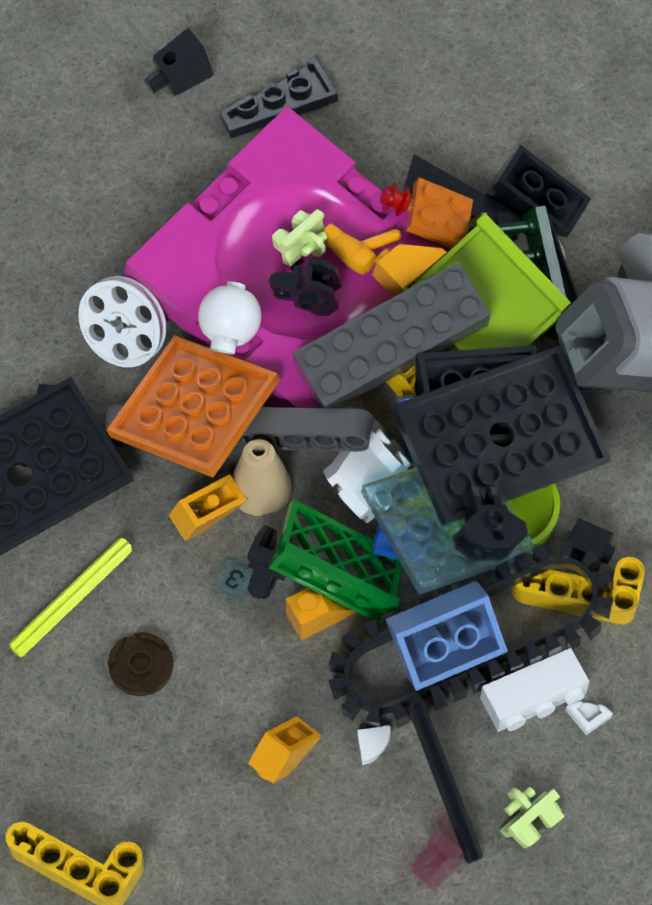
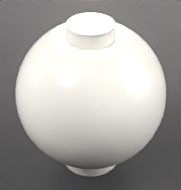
M228 281L227 286H218L212 289L201 301L198 321L203 334L211 340L210 350L234 355L237 346L246 344L256 335L261 323V309L255 296L245 290L246 285Z

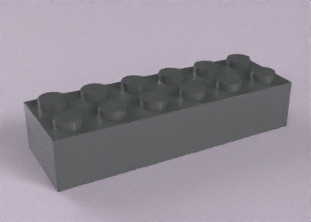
M457 262L294 351L293 363L319 408H339L415 366V355L417 353L441 352L488 326L491 314L462 266Z

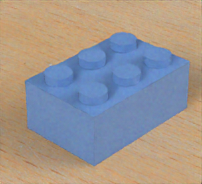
M477 581L385 619L405 674L416 691L508 652L489 596Z

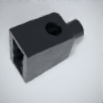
M187 28L154 54L152 59L157 71L144 79L153 94L167 86L172 94L177 96L213 77L214 74L204 46L193 32Z

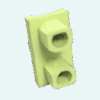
M317 209L310 215L300 210L293 216L291 221L292 228L294 229L292 232L289 233L284 229H278L272 235L273 247L281 252L284 264L291 267L302 256L307 257L311 253L316 257H320L326 252L323 243L327 239V235L323 232L325 229L322 222L324 218L323 212Z
M528 787L524 792L517 788H512L507 793L511 803L504 809L510 816L517 810L520 812L500 829V832L506 838L513 837L523 848L532 846L541 837L531 824L536 817H539L547 828L553 827L564 818L562 810L556 803L560 796L552 789L548 793L546 791L542 792L530 803L529 800L536 795L531 787Z

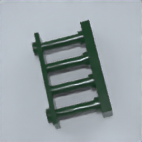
M546 206L534 207L522 215V221L496 224L506 235L520 233L526 235L529 250L522 252L566 297ZM480 213L468 221V233L477 226L476 221L484 213ZM556 323L547 330V333L556 331Z

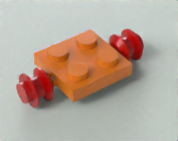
M420 177L413 185L412 197L408 187L401 192L398 190L396 182L392 183L390 187L386 186L383 189L380 197L383 211H387L392 207L395 209V216H400L406 210L409 211L406 231L450 249L468 234V221H470L473 199Z

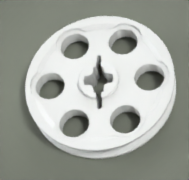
M110 276L91 286L83 295L78 313L81 332L90 348L99 357L119 367H136L144 364L159 352L166 337V319L159 301L147 287L128 277ZM117 286L126 290L127 300H122L118 297L116 293ZM93 296H98L103 300L104 310L98 309L94 305ZM140 306H146L151 311L152 318L150 320L145 319L141 315ZM94 324L100 325L105 332L104 338L95 334ZM141 334H145L150 338L152 342L151 348H147L141 343ZM117 343H121L127 348L128 357H124L118 352Z

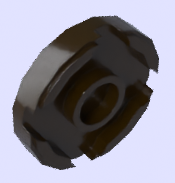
M144 632L135 633L134 636L124 637L119 640L112 648L108 659L110 678L116 687L126 694L139 697L154 694L164 688L171 679L174 668L172 653L166 642L154 634Z

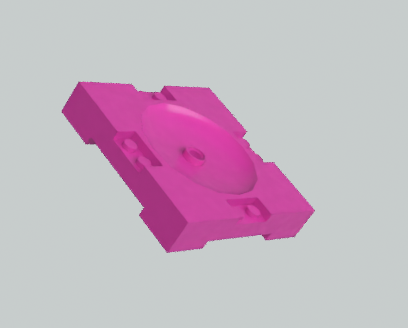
M288 106L228 163L227 169L191 204L187 202L125 263L124 277L134 279L147 287L159 301L166 321L173 320L197 342L210 348L211 340L203 334L198 321L201 301L212 289L218 286H227L228 281L246 285L245 290L251 292L260 305V327L256 335L249 342L236 347L234 355H227L278 374L280 381L264 403L267 407L319 408L293 363V352L388 301L393 296L372 276L376 263L368 273L361 275L349 268L325 245L326 252L320 257L310 253L307 257L302 256L289 267L283 263L281 252L273 247L272 235L278 229H284L289 233L292 232L294 229L292 228L291 221L293 216L300 210L311 215L318 209L324 213L322 222L325 228L332 223L344 233L359 241L398 229L401 232L400 240L372 250L377 256L385 249L393 250L399 244L443 248L447 253L451 249L406 231L409 211L406 210L400 216H395V209L392 207L387 211H383V204L380 203L382 191L354 169L356 162ZM309 258L323 259L337 267L342 279V287L335 292V298L339 302L338 310L330 316H318L309 311L296 308L293 301H284V299L280 300L274 297V292L270 288L268 279L278 271L279 273L293 272L294 265H301Z

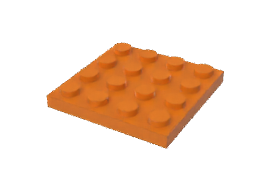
M174 335L109 425L107 432L111 438L213 478L280 379L276 372L227 354L210 350L208 347Z

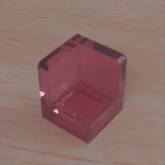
M436 830L428 839L427 849L411 866V872L436 892L462 862L463 851Z

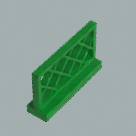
M293 499L288 507L277 552L271 558L269 568L370 620L376 619V623L380 625L383 624L382 615L398 609L400 599L396 597L403 562L373 554L371 549L374 540ZM296 513L305 517L310 526L302 528L296 519ZM323 529L332 531L338 541L330 543ZM314 532L321 546L313 548L306 534ZM297 537L303 549L289 543V540ZM355 543L361 546L366 555L358 557L351 544ZM342 546L349 560L341 562L334 549ZM325 551L332 564L320 559L317 553ZM383 557L392 562V570L385 571L378 558ZM370 561L377 574L369 576L362 563ZM353 566L359 578L348 573L345 568ZM381 580L387 592L375 587L373 582Z

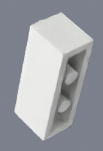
M569 648L482 686L480 699L498 732L506 728L508 731H513L523 726L526 722L525 720L537 715L538 718H543L554 712L556 706L563 703L570 705L581 701L587 693L589 680L572 649Z

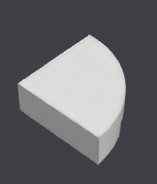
M582 701L566 706L565 710L585 735L612 718L613 715L608 708L601 704L582 703Z
M390 725L357 730L362 765L375 761L384 752L390 741Z

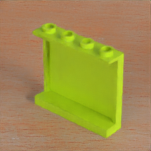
M484 213L476 221L477 226L411 286L413 287L459 262L491 314L488 326L448 347L449 351L531 346L557 322L560 315L571 305V302ZM407 287L403 288V289H402L403 292L406 291V290H408V288H407Z

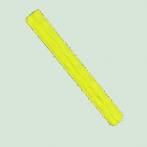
M118 538L10 641L11 650L19 657L24 656L132 552L130 543L124 538Z

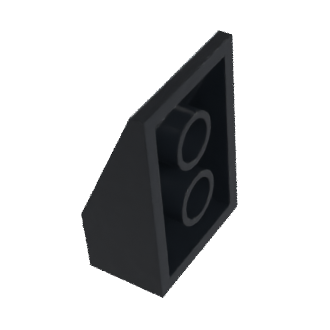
M522 145L503 164L485 192L486 196L521 215L519 221H522L523 214L534 207L546 206L548 219L552 222L556 234L566 238L572 232L591 200L589 196Z

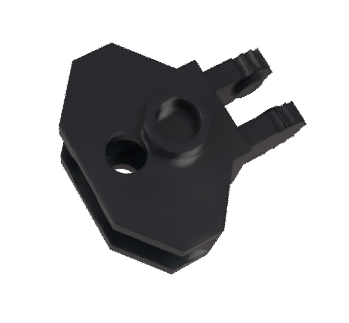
M309 258L301 265H294L293 272L279 273L278 271L268 279L270 288L274 292V297L280 300L284 299V301H293L296 308L309 311L318 316H330L338 310L339 302L335 298V292L342 287V279L337 267L323 259Z
M478 487L468 488L466 501L469 514L465 517V524L453 536L455 549L472 561L504 560L528 535L526 522L509 512L507 505L501 504L497 487H487L485 492L486 505L482 504Z
M264 525L256 534L247 555V560L250 561L248 567L254 569L247 589L249 590L248 593L253 598L257 597V599H267L271 591H273L277 579L285 580L284 575L269 568L271 558L276 553L273 550L276 545L277 530L267 525ZM296 537L289 540V543L300 548V542Z

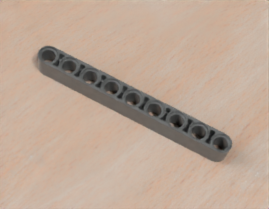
M111 405L107 407L102 427L115 447H134L111 438L107 432V428L124 405ZM262 407L233 449H244L250 441L262 439L271 443L275 450L365 451L369 448L374 416L363 409Z

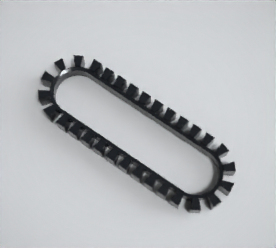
M561 541V557L549 558L545 543L532 548V558L537 564L531 567L526 552L514 556V567L518 573L511 575L508 560L496 564L495 575L500 580L498 582H492L489 568L476 573V581L487 595L491 597L551 569H570L579 573L588 582L592 591V601L586 612L572 621L507 649L508 652L392 702L383 704L372 703L360 697L353 689L350 680L352 668L359 657L393 640L385 619L394 616L395 611L382 615L383 625L388 630L384 633L379 634L376 619H373L363 624L364 633L369 638L368 640L360 643L353 630L342 637L343 646L351 652L348 658L332 651L329 661L330 672L344 673V678L328 680L333 698L336 700L349 693L351 698L341 705L342 713L352 722L362 708L369 712L366 719L367 728L381 727V714L392 712L394 713L397 728L410 723L409 715L404 709L408 705L424 701V698L431 696L435 711L448 706L447 697L442 691L448 687L451 688L454 702L467 697L466 688L461 682L468 678L473 694L482 690V686L486 685L485 679L480 673L488 670L490 680L493 682L505 677L504 670L499 664L507 661L510 674L524 668V663L519 658V655L526 653L529 666L542 661L543 654L537 647L544 644L548 657L561 652L562 646L557 638L561 636L564 637L566 648L574 649L580 646L581 639L575 630L582 627L590 641L601 632L602 623L592 617L594 612L608 619L610 618L614 598L598 596V593L613 590V580L610 571L607 570L594 577L592 571L599 567L600 556L589 549L583 560L579 562L572 559L574 542ZM470 577L458 581V588L470 584ZM450 585L438 590L439 596L451 592L452 587ZM429 594L420 598V604L432 600L433 595ZM412 602L401 607V612L413 608L414 603Z

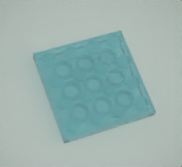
M417 467L362 486L361 493L419 595L481 574L487 570L496 569L497 565L507 560L508 564L515 562L514 557L523 552H526L528 557L533 556L532 548H535V545L529 535L504 560L472 561L457 551L453 536L465 524V519L442 527ZM509 502L502 504L507 505L508 511L517 516Z

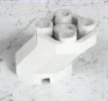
M375 418L369 448L360 452L340 451L333 463L323 470L332 487L336 483L339 485L337 487L338 495L360 519H364L366 523L378 515L398 481L409 472L408 467L411 465V462L404 455V450L394 439L390 440L385 434L386 431Z

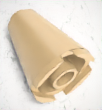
M256 439L246 444L232 474V478L247 499L239 509L253 516H263V514L272 512L274 514L280 511L290 499L292 494L291 477L271 443L266 440Z

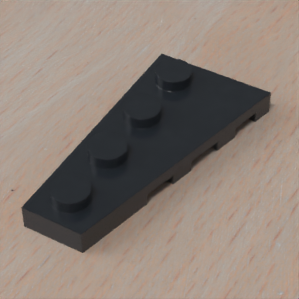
M314 57L307 61V66L298 71L295 68L286 73V78L277 84L271 82L265 85L263 91L256 96L248 95L220 111V120L232 139L266 127L286 106L298 115L338 102V93L318 60Z
M413 155L403 190L406 187L410 189L411 197L413 185L420 177L473 199L470 220L480 213L486 212L495 224L517 222L520 220L521 215L419 156ZM516 234L507 235L514 242Z

